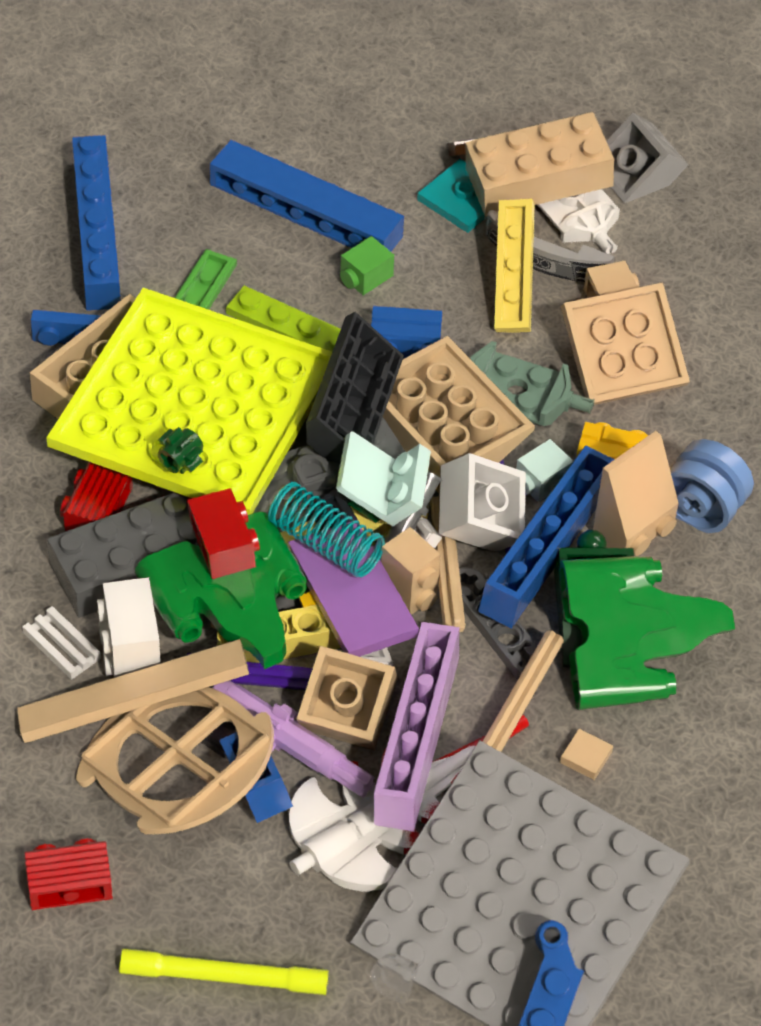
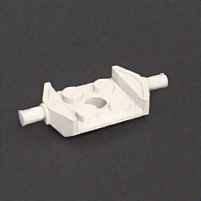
M602 189L579 194L577 197H567L537 204L561 232L560 240L563 243L593 241L607 254L616 252L617 245L608 237L607 231L618 220L620 209Z

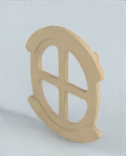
M206 687L110 717L82 753V760L78 767L76 780L81 787H87L97 780L104 791L117 804L128 812L140 817L137 821V826L144 834H166L183 831L219 816L250 791L262 775L269 761L274 742L273 722L268 713L261 712L253 717L236 700L216 689ZM191 705L212 709L208 715L178 741L173 740L149 723V719L153 715L173 707ZM231 722L234 724L239 737L237 756L222 772H218L191 752L195 746L220 724ZM138 733L164 751V753L133 781L126 784L122 781L119 774V753L124 741L130 735ZM177 764L185 766L208 783L195 796L182 800L158 801L142 796L152 784Z

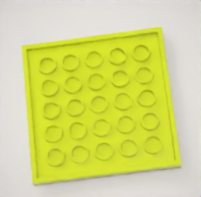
M142 288L48 434L47 447L190 498L231 488L236 501H243L247 514L250 515L257 507L310 414L332 351ZM178 427L181 430L188 428L194 431L202 440L204 447L203 452L199 456L203 462L191 473L189 471H186L184 474H181L180 471L172 473L159 461L158 449L162 445L158 439L169 429L174 431Z

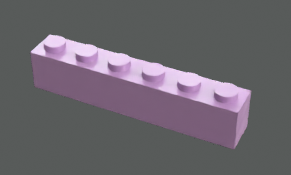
M426 622L421 623L374 792V825L414 831L459 661L460 627Z

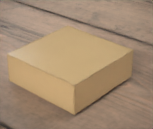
M579 729L562 754L560 763L595 780L611 755L613 745Z

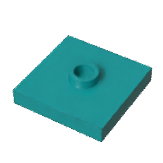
M462 159L455 162L417 193V200L467 233L487 218L484 216L467 173L466 162Z

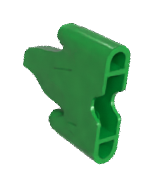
M256 512L248 515L249 522L246 523L248 529H255L260 545V550L254 551L256 567L212 579L200 547L188 541L180 542L153 553L138 563L135 568L136 577L138 579L149 577L153 604L177 639L185 643L198 639L202 634L203 626L199 613H203L228 643L240 639L243 649L249 651L264 669L284 660L287 652L284 626L276 605V598L278 594L291 600L299 598L306 591L307 580L278 528L272 522H269L268 513Z
M632 556L561 560L559 563V582L564 620L576 626L582 635L580 647L569 656L572 691L577 710L635 704L644 701L667 699L669 695H675L677 688L675 674L667 672L666 669L647 668L644 663L686 654L706 638L732 632L735 630L732 609L723 602L666 593L653 587L656 582L662 581V566L660 560H653L652 557Z

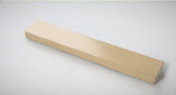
M239 639L18 707L20 734L24 743H28L248 675L249 671L242 643Z

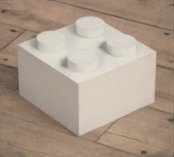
M471 453L441 465L439 535L490 551H501L513 546L525 529L526 472Z
M149 577L103 583L104 599H97L100 640L104 649L103 657L106 676L113 675L116 678L160 664L159 636Z

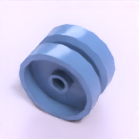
M707 439L692 441L679 455L676 463L670 467L679 503L676 518L704 533H715L723 530L753 490V476L745 461L731 448L717 441Z

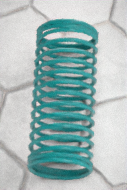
M290 482L282 487L270 505L268 511L269 522H272L273 525L281 528L282 531L287 532L289 535L294 536L302 544H307L309 548H313L315 552H319L322 556L327 557L328 560L334 561L342 569H347L349 573H352L357 578H361L373 570L382 556V546L385 545V539L382 535L374 533L372 529H367L366 525H360L359 521H354L352 516H347L345 512H340L339 508H334L332 504H327L326 500H320V497L314 496L313 492H307L306 488L301 487L297 482ZM296 487V490L285 502L279 520H276L277 509L282 499L291 488ZM295 496L292 505L290 506V508L288 509V511L284 514V512H285V510H286L288 504L290 503V501L292 500V498ZM303 499V502H302L300 508H299L298 511L295 513V511L297 510V508H298V506H299V504H300V501ZM310 502L309 507L305 512L304 516L297 523L302 511ZM316 507V510H315L313 516L311 517V519L309 520V522L305 525V522H306L308 516L310 515V513L312 512V510ZM323 511V513H322V515H321L319 521H318L317 524L314 526V528L311 530V528H312V526H313V524H314V521H315L316 518L319 516V514ZM343 515L344 518L339 522L340 516ZM329 516L328 521L326 522L325 526L323 527V529H322V530L319 532V534H318V531H319L321 525L323 524V522L325 521V519ZM294 521L293 527L289 528V524ZM335 521V524H334L333 528L331 529V531L329 532V534L325 537V535H326V533H327L329 527H330L331 524ZM301 524L300 530L296 532V528ZM357 524V527L352 531L353 525ZM342 525V527H341L339 533L337 534V536H336V537L334 538V540L332 541V538H333L334 534L336 533V531L338 530V528ZM307 529L306 535L302 536V532ZM348 530V533L346 534L345 538H344L343 541L339 544V542H340L342 536H343L344 533ZM367 532H370L371 535L366 538ZM314 533L313 539L309 540V536ZM355 533L353 540L351 541L350 545L346 548L347 543ZM321 536L320 542L315 544V541ZM362 537L361 542L359 543L355 551L352 553L354 547ZM377 539V543L372 554L367 559V561L357 569L358 563L367 554L372 542ZM327 541L326 547L322 549V544ZM334 545L333 551L329 553V548ZM341 549L340 555L336 557V552ZM348 552L346 560L342 561V557Z

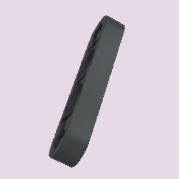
M473 568L459 569L460 581H465L468 585L474 583L473 592L476 596L473 600L472 591L467 586L461 588L464 612L518 680L524 670L522 668L523 658L528 663L537 644L518 620L511 629L491 618L481 617L477 611L480 607L487 580L478 570ZM505 633L512 634L517 637L518 642L514 645H505L498 640V637Z

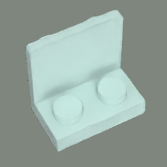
M351 431L345 437L336 488L340 493L391 526H395L423 506L431 451L418 444L408 452L401 453L395 460Z

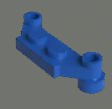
M549 920L540 924L535 932V944L539 951L544 954V959L519 1026H564L584 970L576 968L568 945V932L560 922ZM547 930H555L558 932L560 939L556 943H548L544 939V933Z

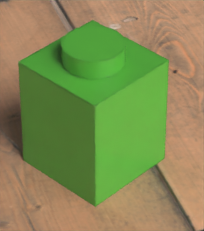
M370 236L341 255V280L347 288H355L364 296L393 276L395 255Z

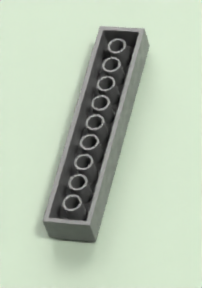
M383 417L373 445L396 460L405 450ZM308 444L288 451L253 513H268L270 505L279 490L286 484L294 482L293 465L299 457L306 454H320ZM328 461L336 475V484L313 491L314 496L321 498L337 487L341 463ZM296 487L291 488L282 499L277 509L276 520H279L285 502L296 490ZM175 492L47 539L49 563L78 618L98 611L97 599H104L103 583L138 579L135 575V568L143 558L184 541L199 546L190 524L187 500L192 498ZM295 496L292 498V500H291L290 503L288 504V506H287V508H286L284 514L288 511V509H289L290 506L292 505ZM303 499L300 501V504H299L297 510L295 511V513H296V512L298 511V509L300 508V506H301V504H302V502H303ZM306 506V507L304 508V510L302 511V513H301V515H300V517H299L297 523L299 522V520L304 516L305 512L307 511V509H308L307 506ZM310 513V515L308 516L306 522L311 519V517H312L311 513ZM294 521L289 524V528L293 527ZM277 527L280 533L283 532L281 528Z

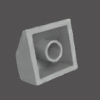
M633 112L606 141L614 157L613 187L611 188L624 203L670 186L689 165L653 123Z

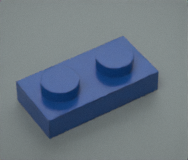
M33 310L31 317L33 341H38L48 346L57 343L66 344L101 316Z

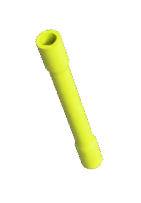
M123 949L120 960V974L147 977L167 976L282 988L291 992L326 995L329 970L303 967L283 968L168 956L162 955L159 952Z

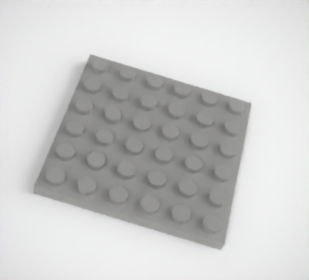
M479 741L350 943L355 948L485 1026H519L544 959V954L536 947L535 932L539 925L545 921L553 920L560 922L568 932V945L576 968L584 970L564 1026H591L690 862L689 858L486 743ZM547 930L544 933V939L548 943H556L560 939L558 932L555 930Z

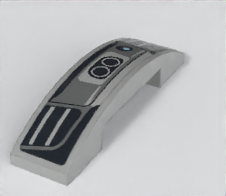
M490 209L487 216L486 236L497 247L498 212ZM534 237L533 269L554 277L585 282L587 268L614 263L613 255L584 244L579 252L576 253Z

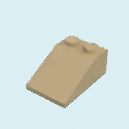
M654 431L603 468L593 530H597L604 535L607 548H633L634 555L639 556L649 547L651 540L658 535L661 537L667 536L676 525L677 521L675 519L679 503L662 436L657 431Z

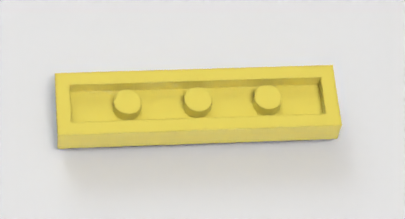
M533 199L499 200L494 325L496 332H531L535 209Z

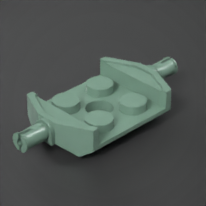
M491 341L470 358L532 423L542 426L551 425L564 411L568 412L570 407L587 412L588 414L593 409L595 399L583 397L571 391L569 366L563 363L559 372L496 352L497 342ZM517 385L523 387L526 392L515 395L509 392L508 388Z

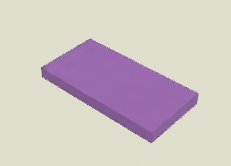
M357 524L353 525L352 531L357 527ZM342 525L338 528V530H337L336 533L334 534V536H333V538H332V541L334 540V538H335V537L337 536V534L339 533V531H340ZM332 528L328 529L325 537L329 534ZM347 530V531L344 533V535L342 536V538H341L339 544H340V543L343 541V539L345 538L346 534L348 533V530ZM314 533L309 536V540L313 539ZM355 533L347 543L346 548L350 545L351 541L355 536ZM321 536L315 541V544L320 542ZM362 537L360 538V540L358 541V543H357L356 546L354 547L352 553L355 551V549L357 548V546H358L359 543L361 542ZM295 539L288 542V547L307 580L306 584L344 653L360 657L418 637L419 628L380 559L373 570L367 575L357 578L352 573H349L347 569H342L334 561L328 560L327 557L322 556L319 552H315L313 548H309L307 544H302L300 540ZM327 541L322 544V549L326 547ZM334 545L329 548V553L333 551ZM372 545L368 550L367 554L358 563L357 569L361 567L372 554L374 550ZM341 549L336 552V557L340 555ZM348 552L342 557V561L346 560Z

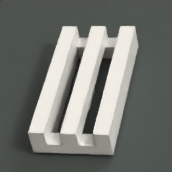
M53 606L46 610L45 616L40 614L35 617V623L32 625L28 622L22 626L23 633L71 680L101 659V652ZM52 621L64 634H66L88 656V658L84 657L62 634H60L50 624V622ZM42 629L78 665L74 667L38 630Z

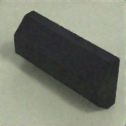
M357 312L345 316L306 422L307 444L327 461L341 463L345 437L351 431L374 444L404 357L401 352Z

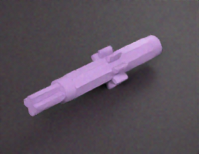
M230 680L214 685L213 689L236 700L253 717L261 712L268 713L274 728L272 751L274 749L278 751L283 749L316 772H320L331 780L335 779L361 797H365L368 790L373 789L375 777L347 760L346 755L335 749L334 746L300 725L295 720L298 712L285 703L282 706L274 704L272 707L239 684H235Z

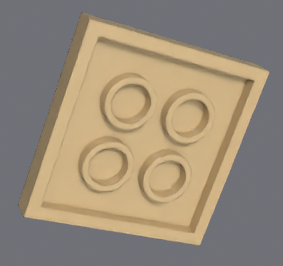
M663 282L566 302L561 306L584 395L587 398L595 399L594 405L681 387L690 383Z

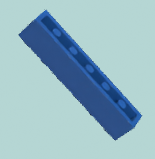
M106 135L72 137L86 311L111 309L121 299Z
M230 140L210 163L211 186L350 248L355 247L372 236L389 251H392L403 237L404 215L285 164L276 158L260 153L249 146Z
M588 446L583 448L485 583L478 612L512 629L555 568L559 548L570 547L596 510L603 468L615 459Z

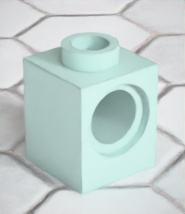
M551 439L517 459L516 469L526 472L525 495L530 494L538 502L551 494L574 462Z

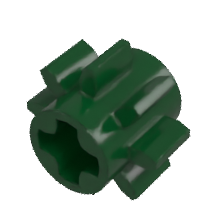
M180 427L174 431L169 429L158 439L162 445L158 449V459L168 471L172 473L180 471L181 474H184L186 471L191 473L203 462L199 456L203 452V442L191 429L184 428L181 430Z

